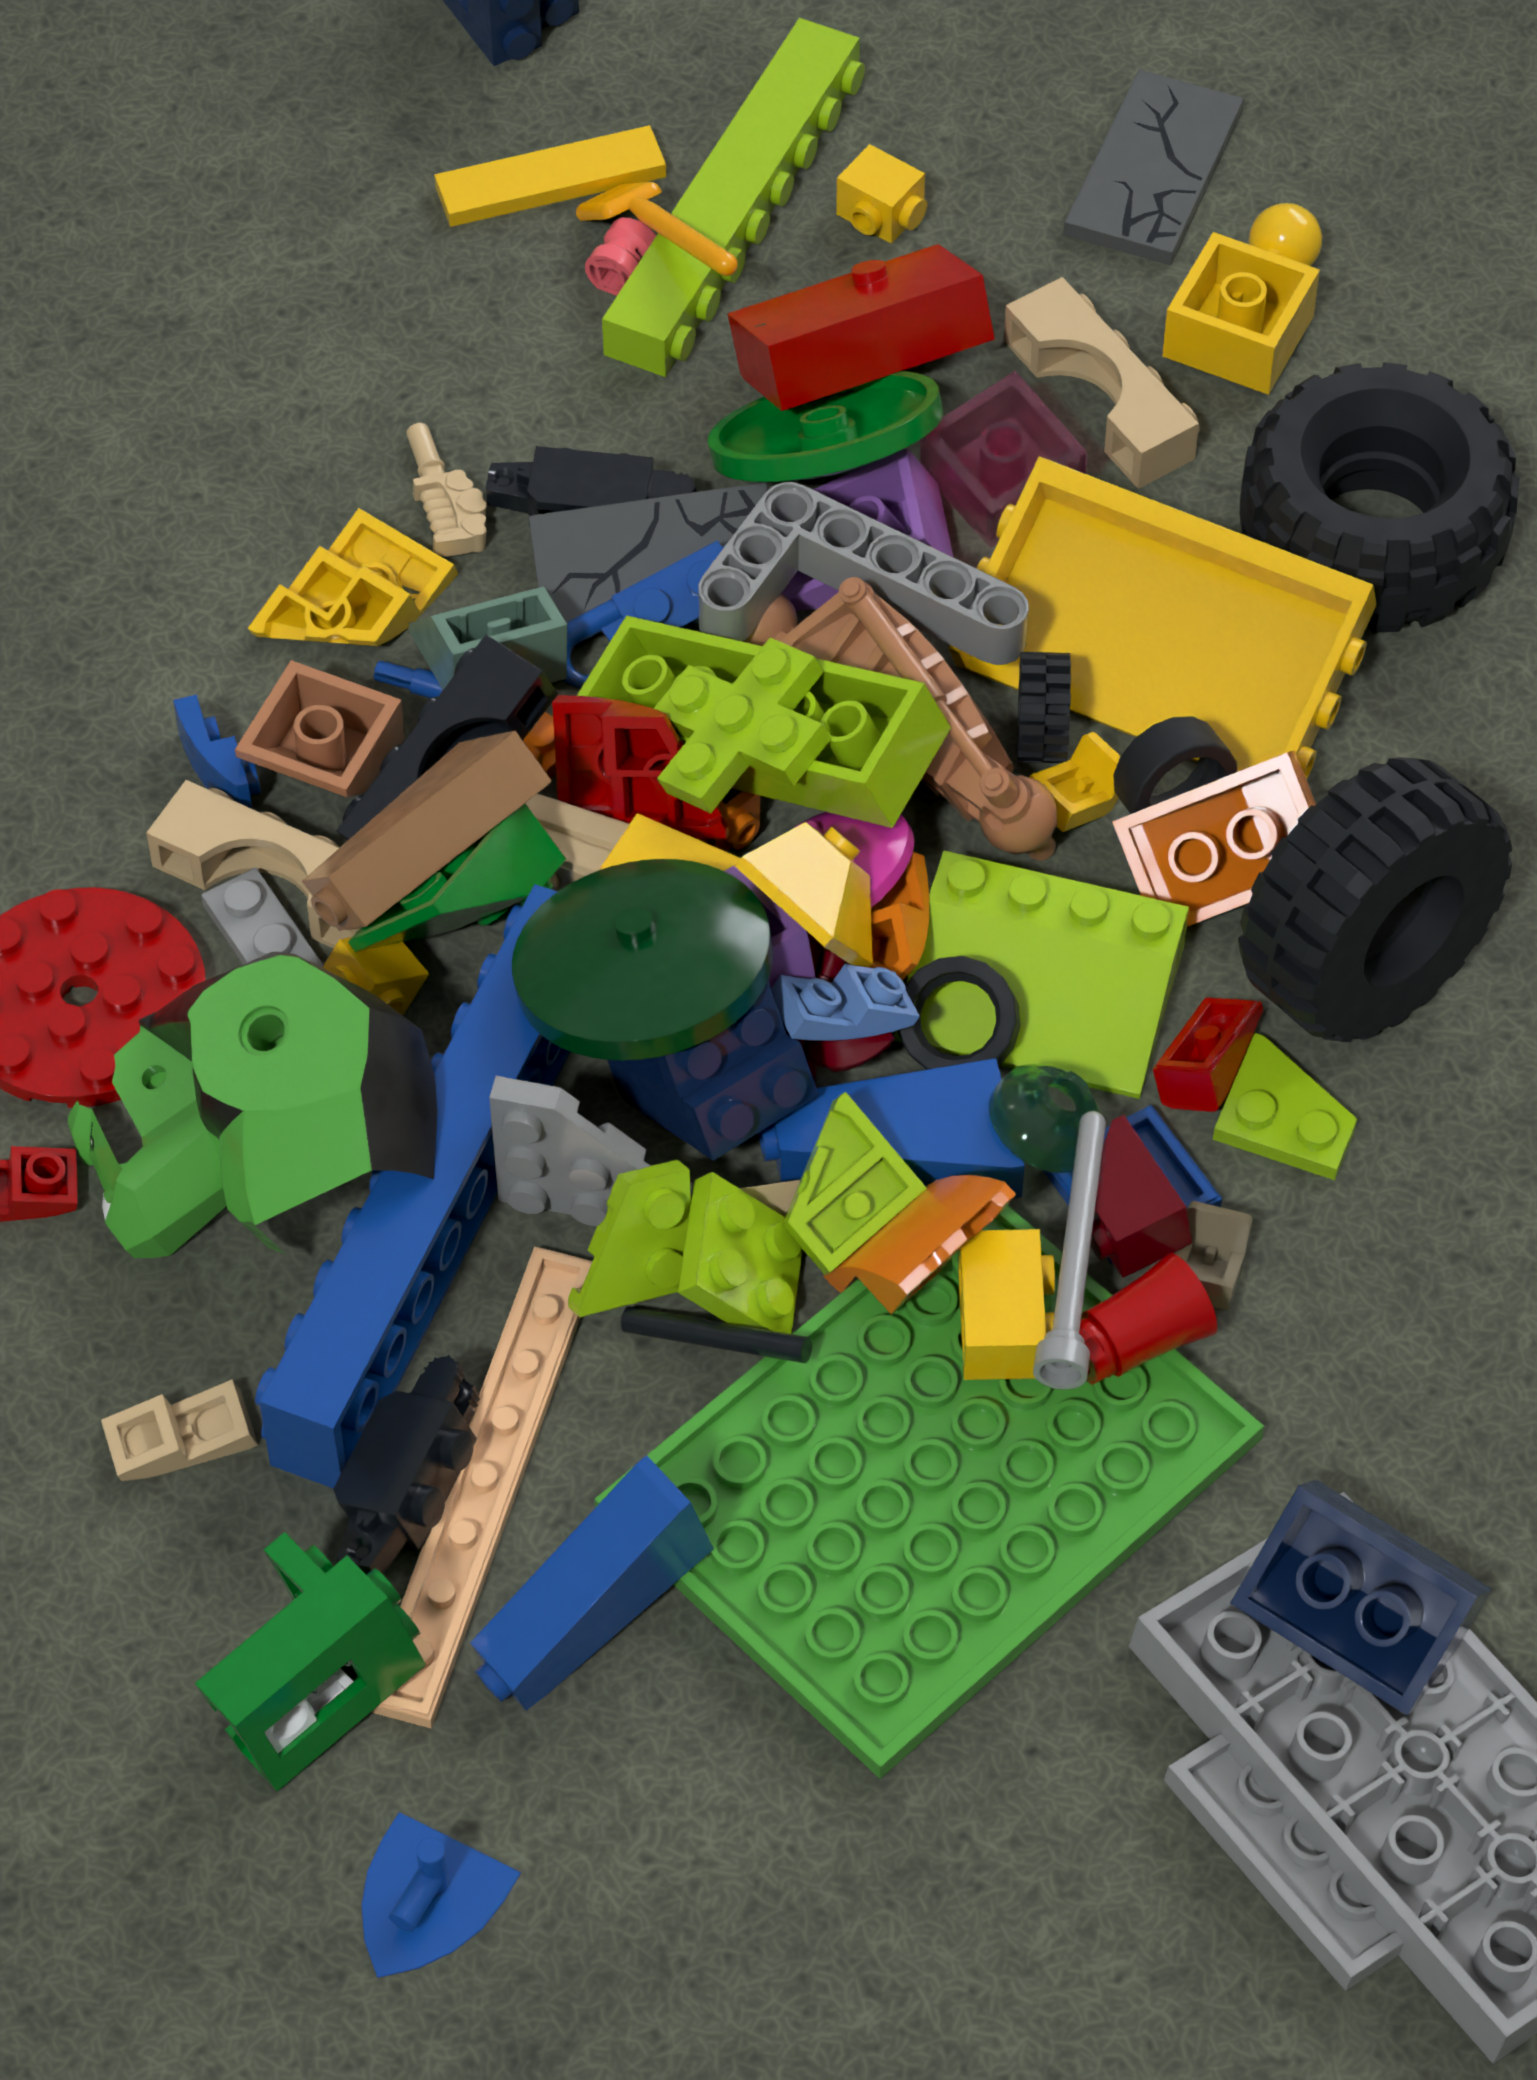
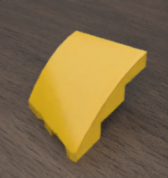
M358 508L329 550L319 545L288 589L281 584L278 585L249 625L248 630L257 637L380 646L409 628V623L416 621L456 578L458 572L451 562ZM402 585L420 593L410 594L402 588Z

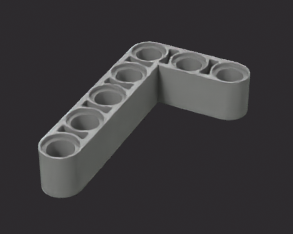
M783 482L774 485L763 495L704 573L698 585L700 632L742 642L751 635L769 606L780 596L797 571H800L839 590L840 585L846 579L851 577L860 578L863 582L869 584L880 598L918 630L990 664L1004 665L1016 661L1026 646L1029 613L1028 600L1017 588L819 492L794 482Z

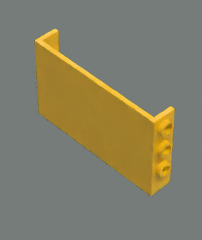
M1039 456L1017 504H1008L1001 515L996 536L1000 539L991 558L983 557L976 569L1017 588L1028 600L1027 636L1023 652L1070 653V711L1133 737H1137L1152 725L1169 718L1193 716L1207 722L1227 746L1237 761V772L1295 750L1307 780L1316 759L1317 751L1311 747L1320 728L1329 730L1339 711L1342 696L1336 694L1341 681L1345 673L1353 676L1363 659L1367 643L1361 640L1377 605L1374 585ZM949 645L948 649L956 666L1018 690L1020 657L1008 664L994 665ZM1193 758L1191 760L1198 762L1199 758Z

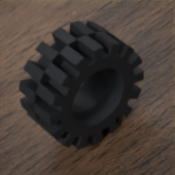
M1021 652L1018 685L1017 762H1067L1071 703L1070 653Z

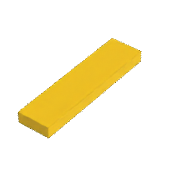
M648 125L434 174L435 188L448 223L452 227L608 191L624 183L648 182L665 178L666 163L651 126Z

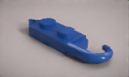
M717 540L611 596L612 599L570 620L567 623V676L563 681L576 688H582L589 675L581 674L571 664L570 656L572 649L578 643L601 631L610 642L626 615L684 629L699 623V582L725 546H721Z

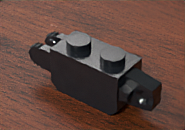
M536 446L533 462L491 463L486 481L487 505L527 513L529 516L697 492L693 477H689L688 474L654 470L653 457Z
M450 1355L440 1358L434 1357L432 1362H428L429 1365L424 1367L425 1372L420 1374L411 1393L395 1391L378 1401L333 1488L339 1505L350 1519L336 1557L337 1562L348 1556L366 1575L374 1568L384 1575L402 1548L421 1551L432 1527L436 1526L441 1520L445 1502L460 1472L467 1467L473 1454V1446L477 1438L468 1425L475 1413L474 1408L478 1407L477 1402L480 1400L478 1397L479 1392L475 1386L470 1385L464 1378V1369Z

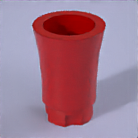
M1168 1253L1141 1277L1108 1299L1082 1313L1079 1334L1084 1338L1085 1345L1090 1351L1086 1380L1090 1385L1106 1377L1110 1378L1113 1375L1120 1377L1149 1360L1178 1347L1214 1336L1217 1333V1318L1211 1300L1197 1275L1181 1257L1174 1253Z

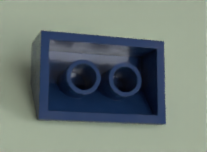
M1313 1480L1298 1485L1230 1604L1405 1715H1409L1459 1647L1492 1589L1323 1483Z

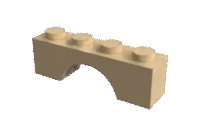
M1061 277L1006 305L1004 342L1037 378L1054 375L1081 378L1101 388L1112 399L1115 407L1107 415L1104 452L1138 489L1195 460L1197 438L1200 431L1195 413L1187 404H1180L1164 386L1158 372L1150 366L1146 367L1130 350L1125 337L1119 331L1112 330L1101 319L1086 295L1078 294Z
M185 780L146 832L152 867L206 890L223 879L243 874L256 867L259 873L276 875L290 881L306 895L308 899L307 911L311 939L334 949L339 939L353 937L360 929L339 931L337 927L330 926L323 921L311 904L312 894L302 882L303 879L340 848L327 837L321 835L311 836L287 825L284 820L273 813H260L235 802L228 794L219 789H206L188 780Z

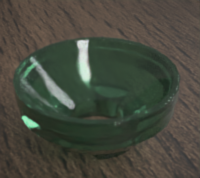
M1026 1064L1016 1067L1000 1080L992 1091L989 1101L990 1119L1002 1143L1025 1163L1052 1173L1073 1171L1080 1119L1089 1111L1099 1113L1100 1111L1089 1091L1088 1084L1080 1076L1072 1071L1066 1072L1060 1068L1045 1064ZM1048 1087H1055L1068 1096L1075 1104L1076 1110L1069 1111L1056 1105L1049 1095Z

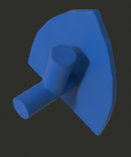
M399 1812L382 1838L369 1866L362 1899L364 1941L377 1978L419 1969L457 1950L485 1927L507 1898L521 1872Z

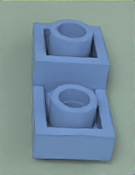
M844 964L833 982H827L818 978L805 979L780 975L771 988L781 1019L792 1039L833 1041L871 1037L913 1026L920 1017L900 977L897 976L896 972L882 967L868 968Z

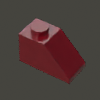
M1123 1114L1112 1120L1103 1144L1090 1246L1098 1259L1103 1260L1109 1257L1122 1278L1162 1259L1168 1253H1174L1192 1244L1186 1205Z

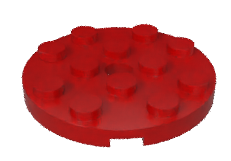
M96 887L52 890L46 894L24 901L1 914L0 1089L31 1102V1099H37L46 1102L67 1103L68 1108H73L77 1100L79 1105L85 1107L99 1106L121 1100L112 1083L116 1066L114 1054L140 1032L139 1019L157 1012L192 986L207 980L201 954L185 927L168 911L145 898L124 891ZM71 986L75 988L90 987L98 991L95 999L83 1006L67 1004L63 1000Z

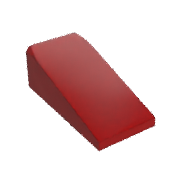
M1204 998L1153 1068L1162 1105L1171 1109L1216 1112L1229 1093L1262 1015V1002Z

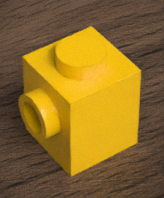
M869 144L837 177L836 214L850 221L862 234H874L892 244L905 229L914 230L921 223L926 213L927 201L924 199L925 173Z
M352 937L339 939L322 968L376 995L401 1015H404L429 975L428 971L403 942L355 952L348 943Z

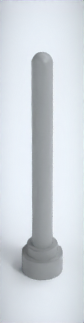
M1089 1111L1080 1119L1053 1328L1037 1344L1035 1352L1034 1377L1043 1385L1055 1389L1065 1390L1080 1387L1086 1382L1088 1376L1090 1351L1079 1331L1106 1127L1104 1117L1096 1111Z

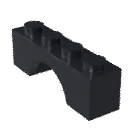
M485 634L476 648L467 650L459 659L453 678L441 694L433 697L424 705L418 716L417 725L403 744L394 747L386 755L380 767V774L365 794L357 796L348 805L343 815V823L336 831L347 842L459 742L516 731L520 738L524 740L556 698L558 692L542 670Z

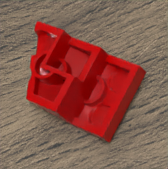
M558 695L552 701L557 795L559 801L629 824L638 813L693 838L726 839L728 837V825L718 807L712 813H708L667 794L657 780L658 776L683 746L666 713L635 703L599 697Z

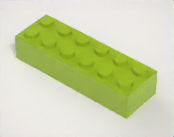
M626 615L577 696L621 700L654 708L688 665L733 684L763 646ZM817 659L824 672L793 711L822 723L832 739L795 786L749 766L733 785L732 789L893 828L951 727L925 683ZM677 734L684 745L688 738Z

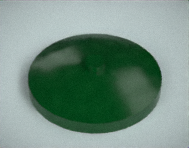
M678 859L640 860L610 866L586 875L565 886L545 901L529 918L517 938L512 956V976L518 1001L525 1017L536 1031L550 1042L565 1050L591 1058L622 1061L661 1057L694 1047L723 1032L740 1019L756 1002L768 982L774 958L773 940L768 918L760 900L752 890L734 876L715 867L693 861Z

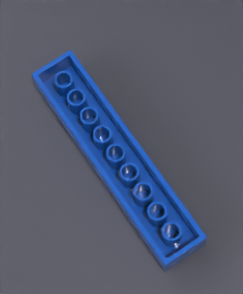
M534 884L524 905H515L512 908L504 928V942L498 954L490 953L486 957L479 973L478 991L471 1004L463 1003L455 1015L451 1029L452 1040L444 1054L438 1052L431 1060L435 1075L438 1108L434 1180L413 1173L373 1170L369 1185L371 1192L362 1208L354 1207L349 1213L342 1231L341 1240L343 1245L335 1260L327 1259L319 1269L314 1283V1299L305 1315L298 1313L288 1328L284 1344L286 1352L276 1369L269 1367L260 1380L255 1403L260 1407L263 1422L261 1436L266 1440L270 1466L334 1488L378 1401L396 1391L498 1193L489 1100L495 1077L500 1076L553 1086L571 1052L547 1040L529 1023L520 1007L512 976V956L518 936L533 913L557 891Z

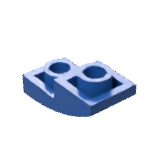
M197 695L173 700L178 733L184 751L202 783L207 789H219L228 794L235 802L252 809L250 796L261 793L258 775L254 763L236 757L235 748L237 743L235 736L221 739L215 716L203 718Z

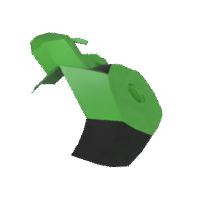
M270 952L192 986L157 1012L139 1019L140 1032L114 1054L116 1066L112 1083L136 1125L143 1143V1147L127 1163L118 1164L92 1109L79 1105L77 1100L68 1115V1127L78 1155L85 1165H94L104 1189L102 1208L105 1224L133 1258L170 1256L226 1206L264 1245L271 1250L285 1254L255 1225L371 1170L413 1173L434 1180L438 1115L436 1082L422 1030L376 995L296 954Z

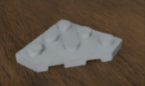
M500 1076L495 1077L489 1100L498 1200L506 1202L515 1210L526 1214H538L548 1210L572 1215L574 1219L586 1225L598 1226L606 1217L607 1200L618 1174L650 1166L643 1161L646 1149L609 1122L600 1125L599 1128L577 1113L580 1101L560 1087ZM690 1181V1196H691V1195H692V1191H693V1183Z

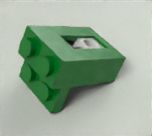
M286 1532L281 1534L263 1550L293 1601L195 1682V1685L215 1712L218 1710L230 1723L224 1730L235 1747L276 1792L426 1665L413 1642L421 1633L412 1619L398 1605L402 1600L400 1595L379 1570L374 1568L366 1575L348 1556H345L333 1566L315 1545H311L307 1550L303 1551Z

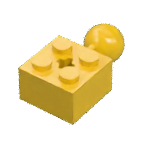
M1280 203L1270 206L1261 212L1253 222L1249 233V244L1213 232L1167 308L1162 357L1269 395L1314 317L1320 269L1311 266L1321 251L1322 232L1313 214L1304 207L1292 203Z

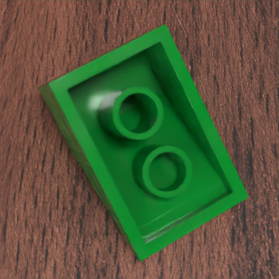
M524 803L372 923L360 928L348 943L355 952L451 932L475 921L480 926H485L504 914L511 905L519 902L523 906L534 884L552 889L553 883L550 881V878L564 863L566 858Z

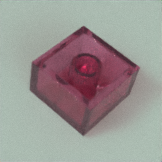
M1016 371L945 415L934 430L920 439V463L937 481L940 492L990 548L999 542L1000 538L996 536V532L1003 511L1008 504H1017L1039 456L1086 474L1087 451Z

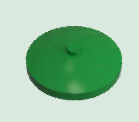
M900 371L781 411L765 397L759 398L733 411L719 421L708 435V447L715 470L723 476L736 480L783 482L834 476L871 464L914 444L936 428L943 418L944 411L939 387L933 379L918 373Z

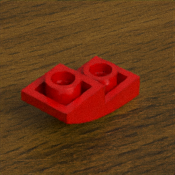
M11 1146L8 1160H0V1222L48 1218L76 1211L78 1204L76 1149Z

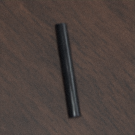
M627 1306L624 1309L621 1317V1328L626 1333L804 1364L808 1362L812 1352V1340L810 1337L631 1306Z

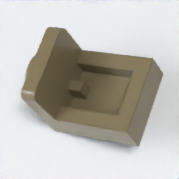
M1192 1201L1187 1208L1192 1244L1176 1251L1175 1254L1181 1257L1197 1275L1212 1305L1229 1310L1242 1272L1253 1219L1251 1215Z

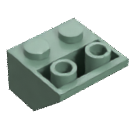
M544 586L409 623V633L442 690L453 678L455 667L462 655L467 650L476 648L485 634L542 670L551 683L566 679L567 623Z

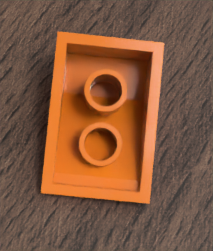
M1293 750L1112 821L1141 896L1188 906V927L1249 903L1253 894L1251 888L1259 872L1264 871L1272 858L1270 854L1282 837L1286 838L1298 824L1297 819L1311 805L1315 806L1316 803L1297 754Z

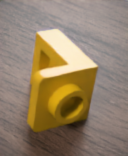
M1095 732L1082 736L1070 760L1031 774L1029 777L1044 784L1053 794L1057 808V827L1062 832L1105 816L1113 810L1118 800V796L1114 792L1113 774L1120 755Z

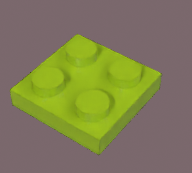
M711 1172L694 1180L678 1293L727 1323L792 1334L803 1249L782 1225L785 1219L784 1216Z

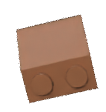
M291 660L235 748V755L237 758L347 798L363 794L380 774V767L386 755L394 747L402 745L405 741L402 700Z

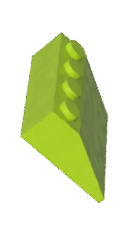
M943 851L929 893V925L924 951L919 964L909 973L907 982L918 969L938 958L965 956L985 962L1004 977L1019 1004L1021 1027L1014 1049L1000 1065L1001 1067L1140 1099L1184 950L1189 907ZM965 981L948 982L935 989L926 999L921 1013L922 1031L929 1044L939 1052L955 1056L969 1055L981 1049L991 1038L996 1024L995 1006L989 995L979 986ZM898 1030L894 1031V1041L902 1043Z

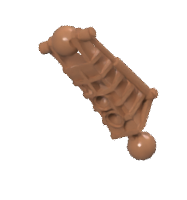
M851 577L843 581L839 587V592L800 624H798L794 605L784 594H780L769 606L751 635L743 642L763 646L771 637L813 655L817 659L925 683L951 729L921 781L937 796L941 794L966 821L969 822L975 819L979 822L983 835L992 846L1014 855L1027 853L1032 859L1038 861L1051 857L1056 849V842L1052 834L1057 826V808L1053 794L1044 784L1023 775L1015 776L1012 774L1014 766L993 727L944 658L915 626L880 598L869 584L857 577Z

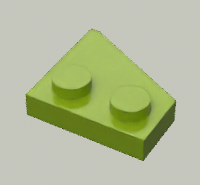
M1255 1033L1215 1125L1213 1140L1335 1181L1355 1133L1357 1118L1264 1035Z
M844 1092L832 1101L782 1225L822 1273L826 1275L839 1266L927 1188L851 1097Z
M674 1160L618 1174L607 1200L606 1217L597 1226L587 1250L594 1256L582 1289L572 1287L568 1297V1307L579 1317L678 1292L691 1205L689 1168L679 1160Z

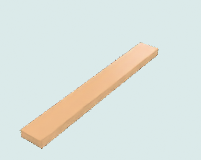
M534 1246L478 1396L480 1398L477 1402L478 1407L474 1408L475 1413L468 1425L477 1438L473 1446L471 1460L467 1467L460 1472L445 1502L441 1520L436 1526L432 1527L421 1549L400 1606L421 1633L413 1642L426 1665L371 1711V1713L427 1728H432L581 1318L568 1307L569 1294L572 1287L582 1289L592 1264L591 1260Z

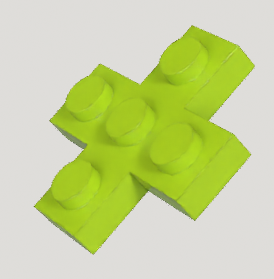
M770 637L733 684L688 665L653 708L666 713L676 733L688 738L657 778L666 793L708 813H712L749 766L795 786L832 739L822 723L793 711L824 672L815 656Z

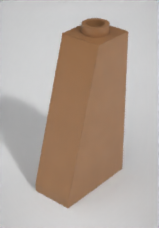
M516 731L459 742L302 880L313 896L311 904L323 921L330 926L337 927L339 931L368 926L539 793L552 780Z

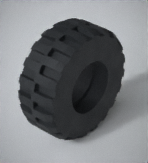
M1405 757L1389 758L1386 764H1370L1360 769L1356 776L1349 780L1343 779L1327 791V796L1315 806L1311 805L1297 819L1298 824L1287 837H1282L1270 854L1272 858L1263 872H1259L1251 888L1253 894L1249 905L1243 909L1240 921L1243 935L1238 937L1239 951L1246 975L1255 988L1312 1036L1338 1042H1351L1353 1038L1365 1040L1378 1035L1379 1030L1386 1027L1393 1028L1407 1019L1410 1012L1418 1006H1424L1429 1002L1448 978H1453L1466 962L1464 961L1475 945H1479L1489 929L1488 923L1494 912L1499 910L1505 896L1503 891L1506 880L1510 879L1512 861L1509 853L1512 851V844L1501 815L1439 764L1430 760Z

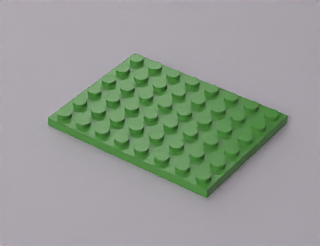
M1007 1205L1002 1213L982 1230H1027L1035 1228ZM1040 1233L1041 1255H1053L1055 1269L1054 1295H1044L1045 1312H1055L1062 1251ZM959 1250L951 1257L938 1275L892 1315L867 1287L857 1279L793 1333L794 1335L810 1337L812 1340V1352L807 1363L764 1357L647 1455L692 1503L714 1548L673 1585L879 1779L886 1775L1262 1440L1264 1431L1262 1423L1176 1349L1149 1360L1120 1377L1114 1375L1110 1378L1106 1377L1093 1385L1086 1381L1083 1385L1074 1389L1051 1388L1043 1385L1037 1379L964 1380L958 1280ZM1088 1274L1086 1276L1082 1313L1112 1296ZM630 1470L594 1499L595 1508Z

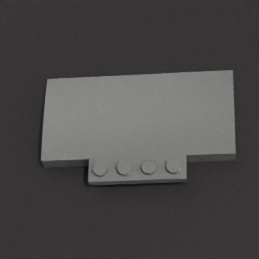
M1344 1492L1340 1494L1348 1500L1352 1501ZM1265 1539L1137 1618L1128 1647L1210 1739L1169 1765L1163 1781L1345 1991L1399 1956L1494 2064L1537 2034V1702L1469 1629L1457 1650L1409 1715H1405L1230 1604L1267 1540Z

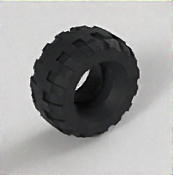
M1383 362L1382 367L1362 368L1361 363L1335 367L1334 373L1328 377L1321 379L1319 375H1313L1294 386L1293 391L1286 394L1285 399L1278 400L1273 409L1268 410L1256 426L1253 442L1247 448L1242 477L1239 513L1241 532L1243 535L1373 584L1377 605L1368 625L1374 626V633L1399 632L1400 626L1418 621L1420 627H1424L1443 620L1446 614L1453 612L1454 604L1459 608H1463L1490 584L1493 570L1496 566H1502L1511 541L1517 514L1520 478L1515 475L1516 455L1501 425L1494 423L1495 419L1489 414V408L1473 393L1468 392L1463 395L1454 389L1453 380L1429 371L1428 375L1407 370V365L1388 362ZM1356 490H1380L1409 500L1423 513L1404 518L1372 517L1348 510L1331 499Z

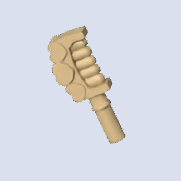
M424 423L411 425L406 435L417 462L418 474L420 476L413 479V497L415 501L421 500L423 502V509L427 513L426 518L431 523L430 528L434 532L433 552L441 557H449L484 551L486 548V502L483 499V493L479 489L473 488V482L466 477V473L463 470L444 471V462L440 460L428 425Z

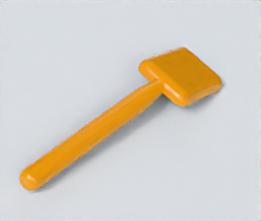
M654 182L620 184L581 203L577 207L576 216L580 221L605 220L629 209L642 223L720 275H732L737 269L738 262L733 254L657 204L648 201V199L662 192L659 185Z

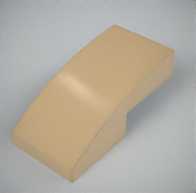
M233 1379L172 1405L161 1394L101 1420L115 1470L121 1481L155 1477L258 1446L242 1392Z

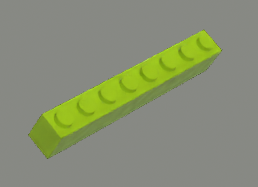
M799 17L671 213L733 254L738 262L736 271L729 276L720 275L658 233L602 318L603 353L605 356L663 377L667 376L677 359L685 361L688 358L695 342L696 329L702 320L710 322L713 319L720 303L721 290L727 281L735 283L738 280L744 267L747 249L751 243L759 245L764 239L772 210L776 205L783 207L787 203L793 189L794 176L799 168L808 169L812 164L818 147V139L823 131L831 132L835 128L845 96L847 94L854 96L858 92L865 73L864 63L859 62V37Z

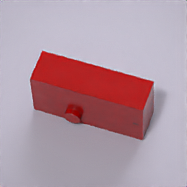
M939 244L885 262L882 260L864 261L854 265L851 268V273L727 313L741 376L749 385L781 411L995 340L983 274Z

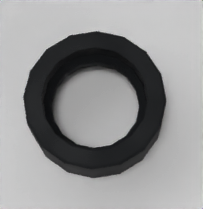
M1193 716L1172 717L1149 727L1134 738L1122 753L1113 774L1114 792L1129 813L1132 814L1236 773L1237 761L1207 722ZM1199 758L1196 768L1186 780L1170 791L1151 796L1154 787L1167 772L1182 762Z
M965 956L938 958L918 969L906 983V992L920 1017L913 1026L898 1030V1035L908 1054L926 1070L996 1058L999 1067L1013 1051L1021 1027L1019 1004L1004 977L985 962ZM965 981L979 986L989 995L995 1006L996 1024L991 1038L981 1049L969 1055L951 1056L939 1052L929 1044L922 1031L921 1013L926 999L935 989L948 982Z

